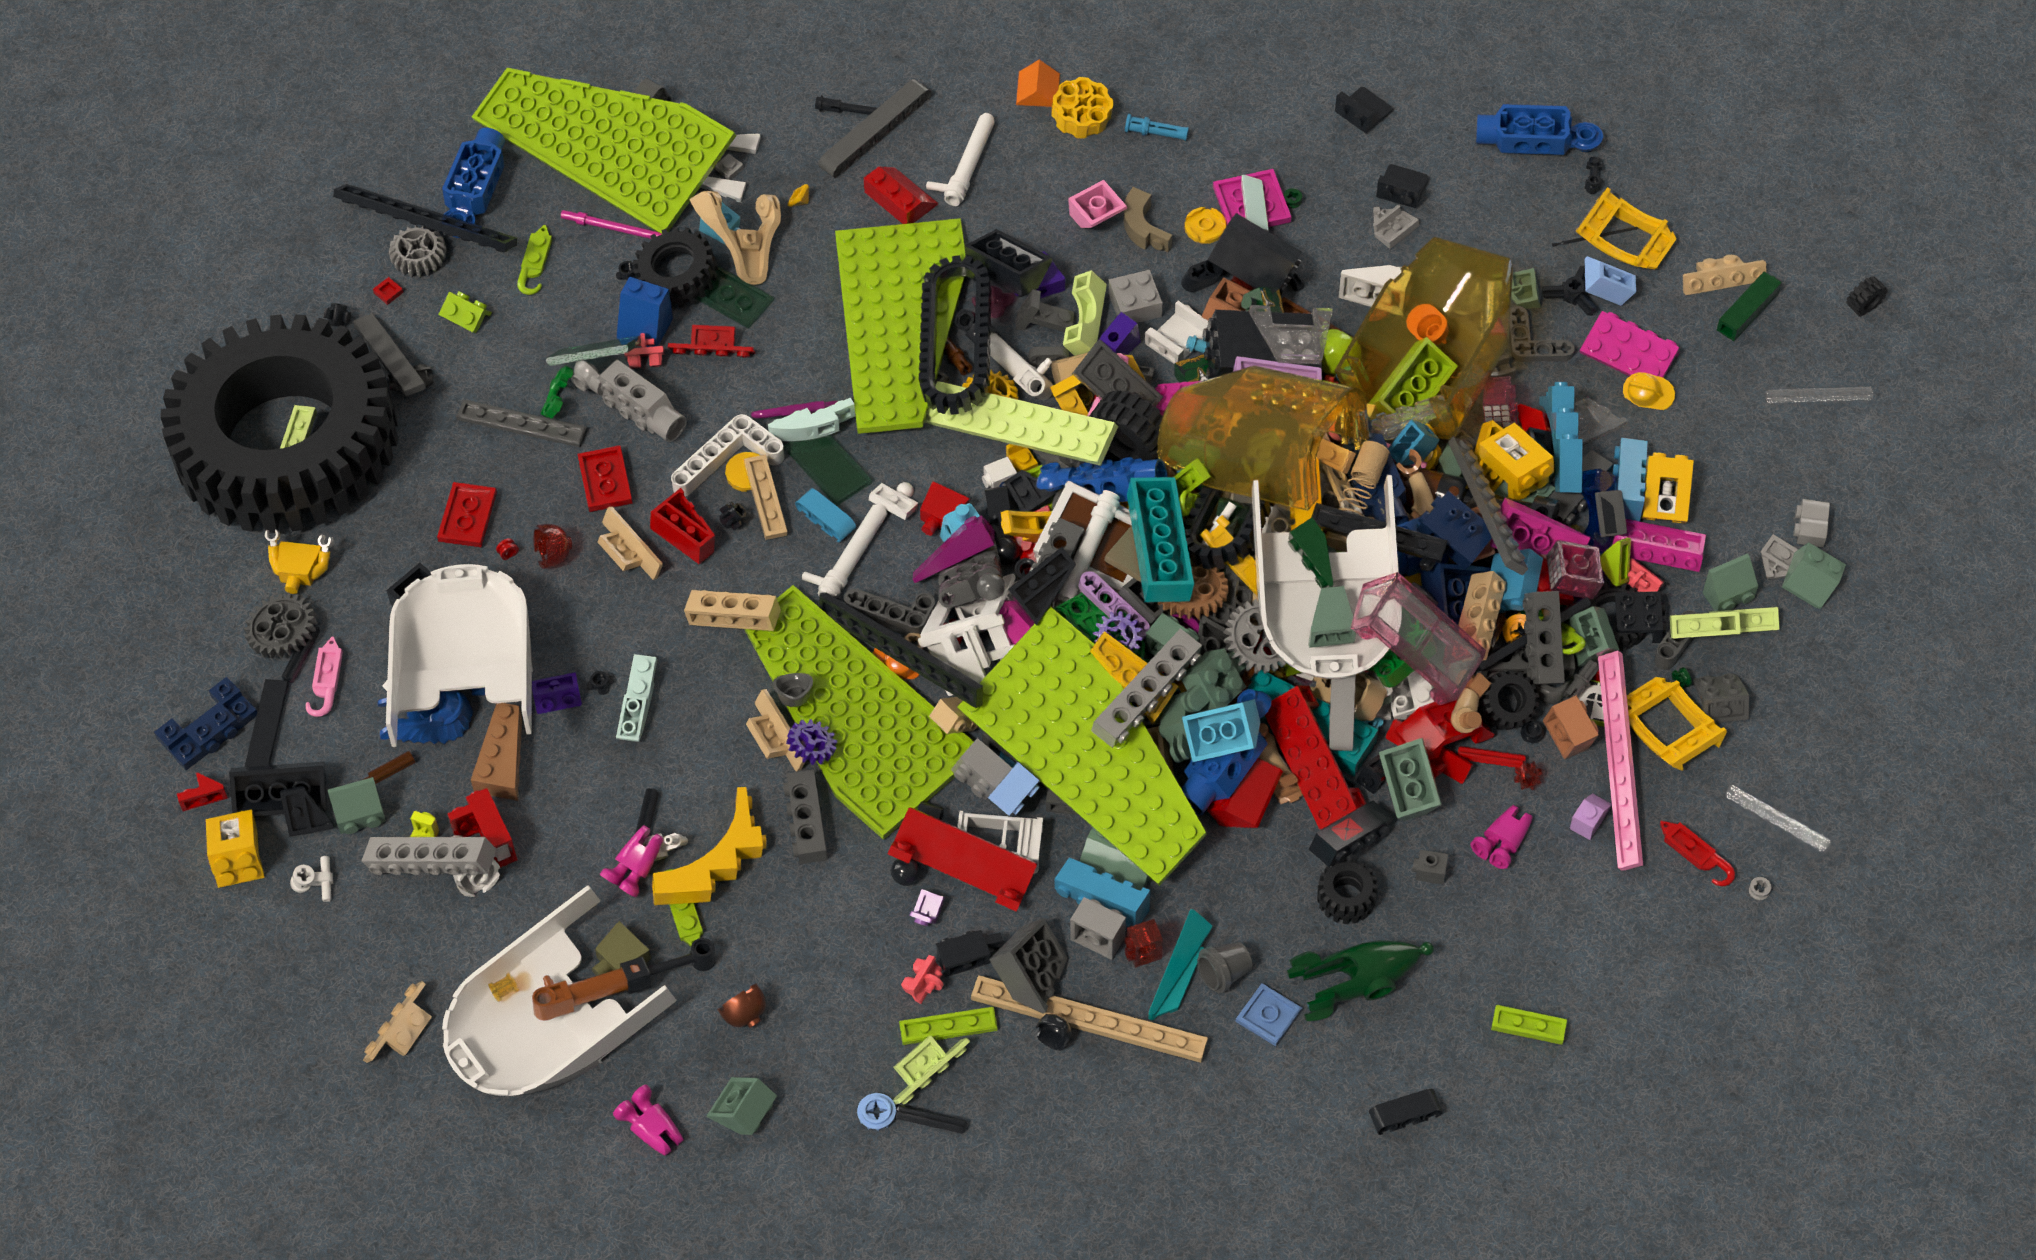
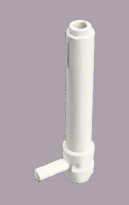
M984 113L979 117L957 170L950 178L949 183L943 184L928 181L926 184L927 190L944 192V200L949 205L958 206L965 198V193H967L970 186L969 181L995 123L994 117L991 114Z
M1104 490L1098 496V504L1094 506L1091 512L1092 518L1073 558L1076 566L1057 594L1059 597L1057 601L1061 604L1077 596L1080 577L1088 571L1109 523H1112L1113 518L1132 525L1130 515L1118 509L1120 497L1111 491Z
M881 503L872 505L832 570L828 571L824 578L808 572L803 573L802 580L819 585L818 596L827 592L838 599L841 590L844 589L848 582L849 575L886 518V507Z

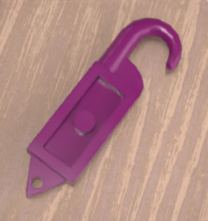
M822 400L752 412L751 417L758 419L789 416L795 411H801L806 408L813 414L819 409L837 403V400L828 402Z

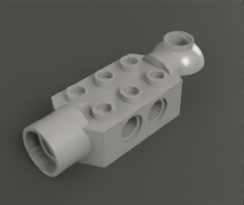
M618 359L601 374L591 363L583 360L576 361L574 375L571 379L581 391L593 390L602 396L603 401L608 407H615L625 419L630 418L635 421L639 429L643 431L646 429L651 434L655 432L667 442H672L681 435L686 426V417L673 408L663 391Z

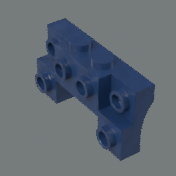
M227 677L208 690L211 698L217 704L186 728L182 729L172 718L154 731L157 740L185 770H188L207 754L217 751L220 744L227 739L234 738L238 730L257 716V710L242 696L241 691Z

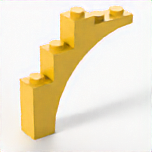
M1128 501L1119 502L1121 506L1129 509ZM1007 510L1001 512V526L1004 534L1022 537L1023 541L1037 543L1052 511L1020 512Z
M737 787L734 819L727 833L716 847L689 865L671 871L653 873L652 891L654 905L710 902L711 893H715V881L736 880L737 871H741V859L762 857V850L766 849V835H762L761 826H755L754 815L750 816L749 810H752V797L747 796L746 787Z

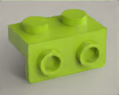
M460 291L457 294L449 292L438 315L476 333L485 315L490 316L492 312L486 309V304L475 300L474 303L469 301L470 296Z

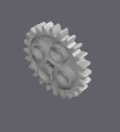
M1257 599L1252 602V605L1248 601L1243 604V607L1239 605L1235 609L1236 612H1232L1229 615L1232 620H1227L1225 623L1230 628H1226L1223 631L1224 634L1229 635L1224 640V643H1230L1231 645L1226 651H1234L1235 653L1231 659L1239 658L1238 666L1245 663L1247 664L1246 671L1254 667L1255 673H1258L1261 668L1266 674L1270 668L1276 671L1278 665L1283 667L1286 662L1272 648L1264 631L1261 635L1263 640L1258 644L1256 654H1253L1254 647L1260 638L1258 633L1263 629ZM1250 617L1258 621V626L1251 624ZM1242 638H1247L1251 646L1244 645ZM1263 647H1268L1272 654H1265Z

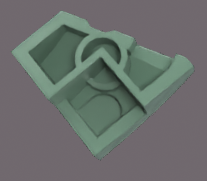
M1534 268L1514 273L1512 269L1492 273L1493 278L1517 306H1522L1525 309L1541 308Z

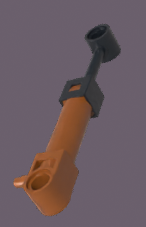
M699 938L692 943L691 951L687 955L647 967L643 957L620 963V969L567 985L566 980L554 984L550 976L546 975L543 977L545 987L535 990L532 995L534 1015L539 1020H551L574 1012V1006L626 990L628 994L651 988V975L690 963L699 971H707L715 964L714 943L707 938Z

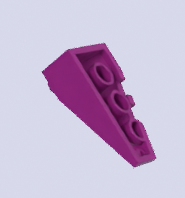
M983 515L979 517L972 516L965 520L964 524L913 572L914 583L993 546V527Z

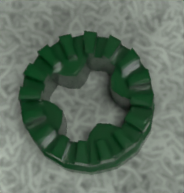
M1291 188L1284 192L1283 196L1288 208L1294 209L1301 205L1302 193L1298 189ZM1292 196L1293 198H1296V200L1293 201V199H1289V197Z
M1682 667L1679 671H1672V680L1680 682L1682 689H1684V686H1691V677L1686 668Z

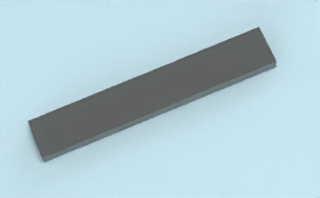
M373 313L353 321L356 330L370 349L374 351L378 360L406 397L426 389L423 380Z
M464 399L456 416L457 420L575 447L581 446L587 431L585 426Z

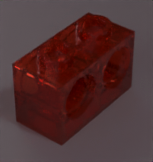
M1154 919L1127 928V937L1124 938L1127 948H1124L1128 962L1133 961L1136 968L1162 959L1163 938Z

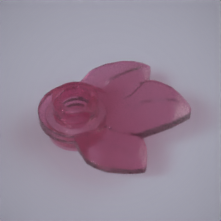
M991 285L992 305L990 316L991 318H998L1004 314L1006 307L1014 302V294L1010 292L1003 293L998 286ZM976 296L972 297L974 307L976 305Z

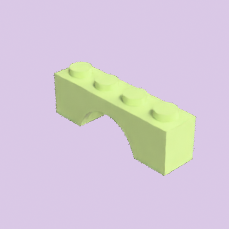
M1092 270L1074 277L1072 294L1078 305L1079 322L1076 325L1066 327L1063 346L1074 356L1088 353L1098 340L1107 284Z

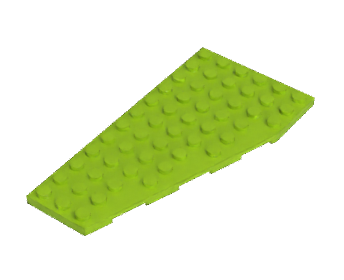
M506 68L472 115L474 121L486 128L497 130L503 135L505 140L661 234L663 229L669 232L689 204V199L694 197L737 136L733 131L686 103L680 102L679 104L622 90L619 92L594 87L587 83L562 78L555 79L512 68Z
M961 218L835 231L857 433L923 427L928 404L923 399L919 383L922 283H925V273H930L929 268L934 263L940 266L939 260L947 257L948 261L952 262V256L960 255L961 261L965 258ZM965 276L951 277L939 287L935 380L939 373L950 327L953 324Z
M1050 607L1044 613L1037 626L1034 624L980 682L983 685L982 705L974 708L962 701L957 708L1160 886L1207 833L1143 722L1137 728L1132 727L1128 731L1130 734L1122 744L1118 742L1113 748L1091 731L1094 721L1124 689L1090 652L1094 643ZM1115 718L1117 722L1124 723L1123 719Z

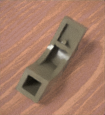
M1132 187L1124 202L1127 209L1124 210L1123 221L1127 235L1137 246L1144 250L1150 244L1156 250L1168 252L1172 247V234L1150 225L1144 218L1151 207V194Z

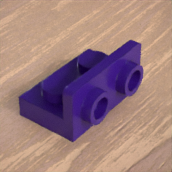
M576 672L532 681L537 714L582 705Z

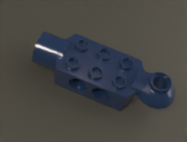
M1358 409L1345 411L1336 422V432L1340 438L1347 441L1342 447L1356 453L1347 473L1349 479L1353 478L1351 475L1352 468L1363 442H1378L1388 449L1382 434L1371 433L1372 421L1368 414ZM1351 422H1358L1356 425H1350ZM1389 454L1376 488L1364 487L1355 480L1350 482L1353 488L1365 490L1372 495L1370 499L1356 495L1358 500L1365 502L1368 506L1367 509H1362L1364 516L1374 517L1375 520L1386 523L1384 484L1387 475H1392L1396 526L1409 521V518L1403 506L1407 502L1406 490L1392 456ZM1354 490L1355 492L1363 496L1370 497L1368 494L1362 491ZM1359 502L1360 506L1366 507L1364 504Z

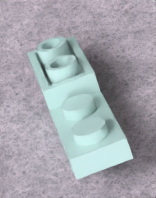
M851 398L841 400L832 406L819 409L813 414L810 413L808 408L795 411L789 416L776 419L768 424V430L781 441H803L827 436L840 431L839 423L855 417L854 402Z
M634 654L616 739L640 741L655 685L653 680L657 665L656 657Z

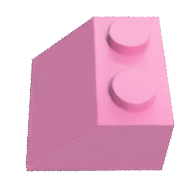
M1104 180L1068 198L1070 216L1081 228H1092L1127 209L1124 202Z

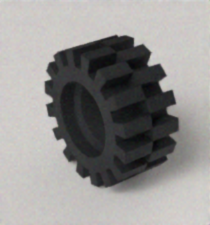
M1871 276L1869 279L1866 278L1864 282L1861 281L1858 287L1855 286L1853 288L1854 291L1849 293L1850 296L1847 297L1846 303L1861 317L1866 315L1867 312H1871L1873 308L1876 309L1877 305L1883 302L1882 299H1885L1888 291L1875 276Z

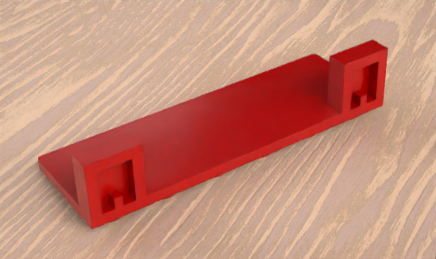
M1297 685L1272 700L1271 707L1265 714V717L1292 773L1298 779L1297 784L1318 828L1324 829L1364 806L1366 801L1359 788L1348 787L1313 715L1312 710L1318 707L1319 704L1310 686Z
M912 807L908 808L895 840L887 853L908 864L911 859H914L997 896L996 903L1016 912L1037 867V863Z

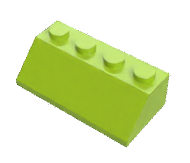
M1425 337L1414 343L1368 404L1376 405L1382 420L1404 429L1410 420L1417 421L1458 365Z

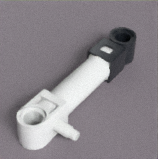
M968 309L960 310L955 316V325L960 330L966 332L965 335L975 344V313ZM971 318V322L967 326V321ZM991 327L990 356L1029 395L1039 400L1049 399L1053 394L1050 389L1053 384L1043 374L1048 370L1052 360L1046 358L1036 369L1027 363ZM1042 384L1041 390L1037 392L1038 386Z

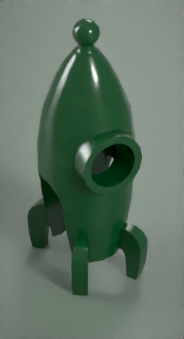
M1378 940L1343 949L1323 959L1315 952L1307 951L1289 960L1292 968L1287 970V975L1289 979L1303 976L1304 981L1336 972H1343L1351 977V980L1315 993V1000L1307 1002L1308 1009L1311 1012L1304 1014L1305 1020L1317 1021L1329 1017L1333 1013V1005L1337 1002L1363 996L1365 1000L1370 1001L1392 993L1396 989L1395 982L1412 969L1422 954L1425 956L1431 955L1434 952V947L1430 942H1424L1421 947H1417L1406 942Z

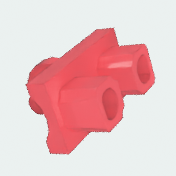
M640 333L641 340H632L633 347L641 346V348L624 349V356L627 358L630 369L641 368V357L649 356L650 367L661 366L662 355H665L663 346L646 347V345H654V338L646 339L645 333Z
M1630 559V568L1627 575L1629 576V582L1627 584L1632 588H1636L1638 592L1659 591L1664 581L1635 559Z
M928 955L926 960L917 958L913 964V970L917 975L915 978L905 977L901 984L904 991L912 995L913 999L920 1004L928 993L931 994L933 989L941 990L944 986L940 980L942 968L936 963V958Z

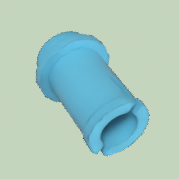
M1196 335L1193 337L1189 336L1186 348L1190 352L1194 350L1204 353L1206 342L1197 338Z

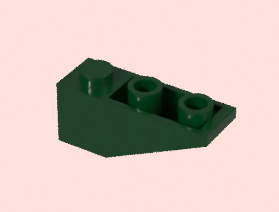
M1311 517L1289 532L1288 544L1293 552L1296 553L1298 551L1303 558L1301 559L1302 564L1308 571L1311 570L1316 576L1315 581L1320 588L1333 587L1326 535Z

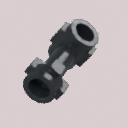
M1591 157L1586 165V169H1590V176L1585 181L1584 189L1589 194H1596L1601 189L1598 170H1602L1603 163H1601L1599 157Z

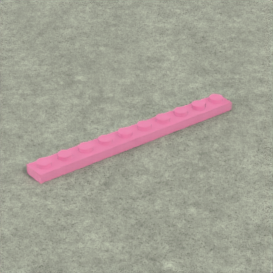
M1615 651L1599 656L1598 663L1618 869L1629 870L1643 866L1623 654Z

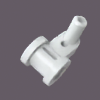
M676 833L663 837L662 845L655 861L668 857V851L686 845L688 843L687 837ZM654 835L647 837L643 845L647 846Z
M328 856L320 858L321 872H314L308 865L296 867L290 880L291 888L294 891L303 893L309 890L311 886H321L322 901L328 902L332 900L331 884H333V873L330 872V858Z

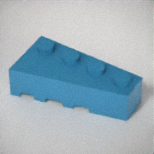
M1621 438L1620 445L1615 446L1614 459H1618L1617 464L1613 465L1612 477H1616V482H1612L1611 491H1622L1625 519L1640 522L1645 499L1644 481L1648 441Z
M1068 858L1055 877V889L1062 897L1068 898L1069 896L1076 900L1078 905L1084 897L1089 900L1094 899L1110 910L1115 909L1121 912L1126 917V931L1130 929L1136 932L1150 911L1149 889L1143 887L1140 891L1133 888L1134 884L1125 880L1123 884L1117 882L1113 875L1107 872L1100 875L1094 867L1072 858Z

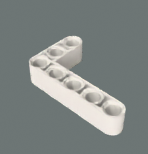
M737 415L672 474L673 491L675 493L678 489L682 488L684 495L688 496L743 445L756 454H766L768 464L779 465L784 461L785 457L783 443L749 416Z

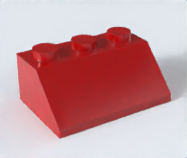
M879 166L864 177L865 193L902 224L915 223L938 205L934 199L896 168Z
M1257 758L1232 795L1227 799L1212 801L1207 811L1220 826L1258 828L1283 771Z

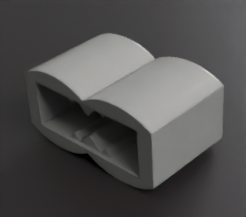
M1802 499L1801 505L1796 506L1795 518L1799 519V523H1795L1793 536L1797 537V544L1805 545L1809 542L1816 547L1824 548L1827 537L1830 503Z

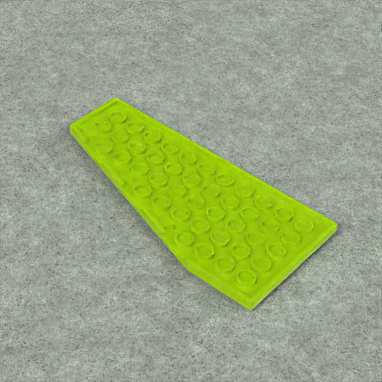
M792 585L777 598L781 612L774 631L744 630L772 682L779 676L791 673H806L812 677L813 686L807 702L798 707H786L795 723L799 724L801 720L808 723L809 719H812L813 724L821 722V727L828 726L827 732L835 734L833 739L837 740L833 756H831L829 761L824 760L821 765L818 761L816 762L835 797L884 840L902 824L909 807L918 809L921 801H929L955 778L954 772L951 771L952 767L974 741L963 732L946 734L929 717L935 707L891 671L799 589Z

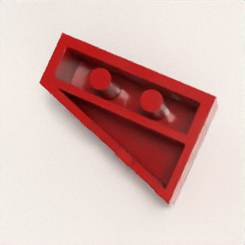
M682 488L678 489L651 511L650 529L693 561L700 564L714 553L715 535L702 516L699 517L694 510V505L687 500Z

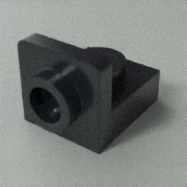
M1380 755L1375 756L1363 765L1356 780L1358 784L1372 794L1376 793L1380 784L1386 780Z

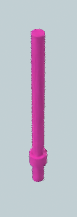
M565 210L561 212V218L575 221L576 224L583 226L588 224L651 239L650 236L652 234L656 236L661 235V233L591 217L583 212L574 213Z

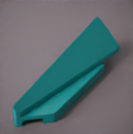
M1194 909L1189 911L1149 1010V1020H1154L1156 1017L1168 1012L1178 1011L1197 968L1199 952L1204 949L1201 945L1211 932L1213 926Z

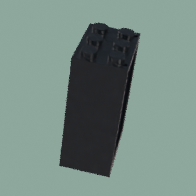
M1215 310L1212 317L1208 319L1207 328L1203 329L1202 337L1203 341L1206 342L1204 358L1208 361L1206 378L1210 380V388L1230 389L1237 356L1319 367L1322 373L1316 314Z

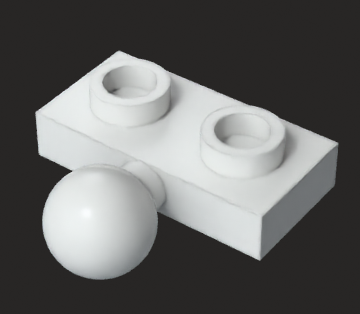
M907 482L900 483L896 490L881 483L869 495V501L875 504H883L887 511L904 520L914 513L918 506V502L910 499L914 493V488Z

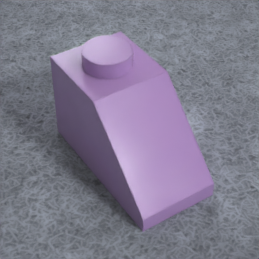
M1592 793L1583 800L1573 815L1570 829L1591 840L1611 809L1612 804Z

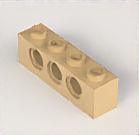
M1494 571L1471 575L1451 651L1463 663L1487 660L1506 582Z
M691 590L684 612L689 625L774 631L781 609L776 596Z

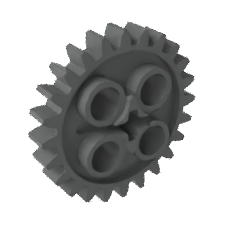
M280 593L278 599L270 596V602L268 603L262 600L263 606H255L257 612L249 613L252 619L245 621L248 627L244 628L246 632L245 638L251 649H254L256 654L261 653L264 658L269 654L270 658L273 659L278 654L280 659H282L286 652L291 656V650L293 649L299 652V645L307 646L305 639H312L310 632H316L314 625L317 624L315 619L317 615L305 598L300 599L298 594L292 597L290 593L284 598Z

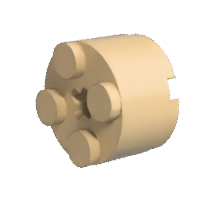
M1365 672L1355 676L1354 719L1372 721L1376 718L1377 712L1383 704L1387 690L1379 680Z

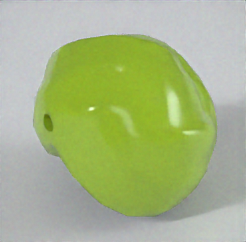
M1337 329L1323 332L1319 337L1322 372L1326 375L1336 376L1338 370L1343 366L1355 367V363L1359 358L1356 341L1347 333Z

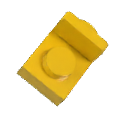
M1013 444L1006 446V457L1009 458L1017 473L1021 470L1028 471L1038 467V462L1028 448Z

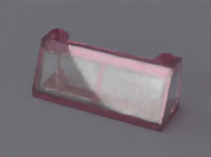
M1396 572L1362 585L1351 629L1366 640L1377 637L1434 687L1430 690L1429 695L1437 704L1442 705L1457 700L1483 660L1486 650L1400 573Z

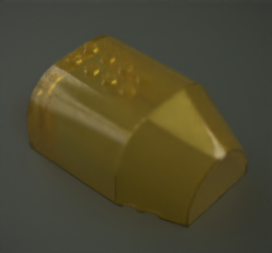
M1433 237L1415 254L1416 259L1408 267L1404 265L1400 268L1401 273L1394 280L1390 278L1384 284L1334 371L1345 393L1353 402L1368 404L1414 343L1419 341L1407 328L1406 321L1409 313L1418 305L1430 304L1445 316L1449 327V333L1446 338L1447 343H1441L1436 346L1458 367L1446 383L1442 384L1436 396L1429 399L1430 404L1417 421L1430 424L1439 439H1451L1459 433L1508 346L1513 265L1510 258Z
M1250 366L1179 389L1169 401L1163 414L1158 436V457L1166 465L1177 471L1181 468L1184 469L1198 458L1207 467L1208 473L1211 476L1202 483L1207 487L1252 497L1253 480H1258L1260 500L1308 511L1318 500L1316 458L1323 436L1326 432L1340 434L1342 444L1348 445V440L1353 437L1355 449L1360 450L1363 442L1369 439L1366 399L1359 388L1261 366Z

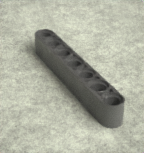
M916 79L910 80L825 152L820 158L818 166L832 177L837 178L839 173H843L852 166L851 163L853 161L859 160L866 154L865 151L867 149L873 148L880 142V138L887 136L894 130V126L900 125L909 117L908 114L915 112L923 105L922 103L925 100H929L931 90Z

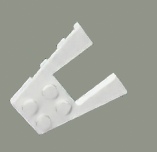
M760 134L737 135L727 150L756 154L761 136ZM707 177L701 188L716 191L721 196L733 198L741 203L746 182Z

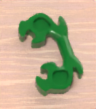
M565 365V367L558 371L555 378L552 379L550 391L541 410V415L552 419L560 411L563 401L557 394L561 387L564 388L568 384V379L573 375L572 368Z

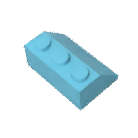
M1255 699L1182 717L1193 762L1256 748L1260 718Z

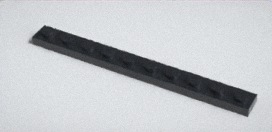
M345 184L334 189L333 197L341 199L344 203H354L359 205L360 208H370L379 214H388L395 219H404L414 225L426 226L429 230H439L444 232L445 235L460 237L463 241H473L478 243L479 246L495 248L498 252H507L509 249L517 246L516 237L359 187Z
M827 592L819 595V608L846 631L974 708L982 705L983 685Z

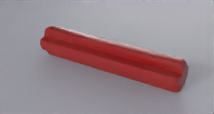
M1460 746L1457 755L1467 761L1515 768H1524L1526 762L1525 755Z

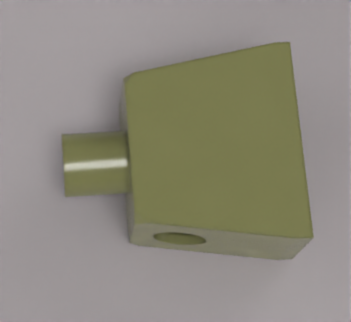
M619 921L596 947V956L600 962L592 968V971L598 976L620 969V963L643 957L645 963L651 960L650 951Z

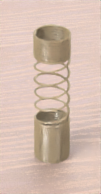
M1374 441L1363 442L1352 468L1351 475L1353 478L1347 481L1349 488L1343 491L1344 499L1339 501L1340 510L1353 511L1363 516L1362 513L1356 510L1342 508L1341 502L1347 500L1358 508H1368L1367 504L1361 500L1347 498L1345 492L1351 490L1362 498H1372V495L1365 490L1351 488L1349 482L1355 480L1364 487L1376 488L1390 454L1384 445ZM1354 490L1362 491L1368 494L1370 497L1363 496L1355 492ZM1350 500L1360 502L1364 504L1366 507L1356 505ZM1329 531L1326 532L1328 546L1339 551H1347L1346 536Z

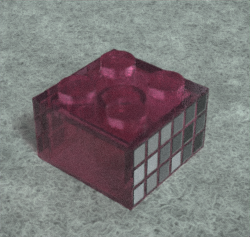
M1511 376L1484 378L1483 412L1485 423L1493 420L1503 429L1514 422L1518 425L1517 416H1514L1518 415V402H1515V399H1513L1516 398V385H1512Z
M1557 540L1546 555L1551 591L1593 599L1603 586L1604 581L1599 547Z

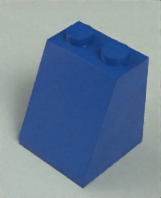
M629 277L620 293L617 339L633 343L632 340H641L640 333H645L646 339L654 338V345H646V347L659 346L673 320L669 289Z

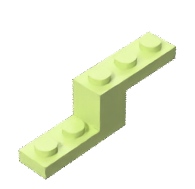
M294 405L280 449L297 444L310 436L317 415L315 407Z
M1778 607L1670 615L1671 638L1779 630Z

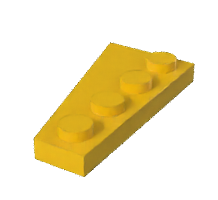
M1105 631L1090 650L1105 670L1121 684L1123 689L1148 664ZM1175 683L1171 684L1173 687L1165 697L1161 695L1157 699L1158 704L1151 712H1145L1144 715L1151 723L1155 722L1178 688V685ZM1144 687L1149 692L1153 691L1150 687Z

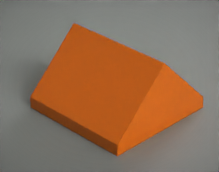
M1040 59L1019 71L1016 105L1052 107L1053 95L1057 93L1059 88L1060 73Z

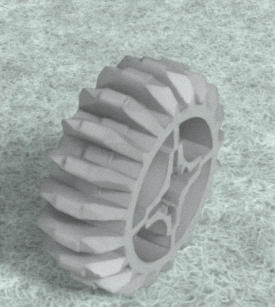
M415 225L412 229L407 226L406 231L400 230L399 235H394V241H390L389 255L391 263H393L397 271L401 270L403 275L408 273L412 277L414 273H417L419 278L423 272L429 275V270L436 272V266L442 267V261L446 258L447 248L444 238L441 237L439 231L429 230L426 226L419 228ZM430 244L433 246L432 251L428 248ZM403 250L407 251L406 256L402 255Z

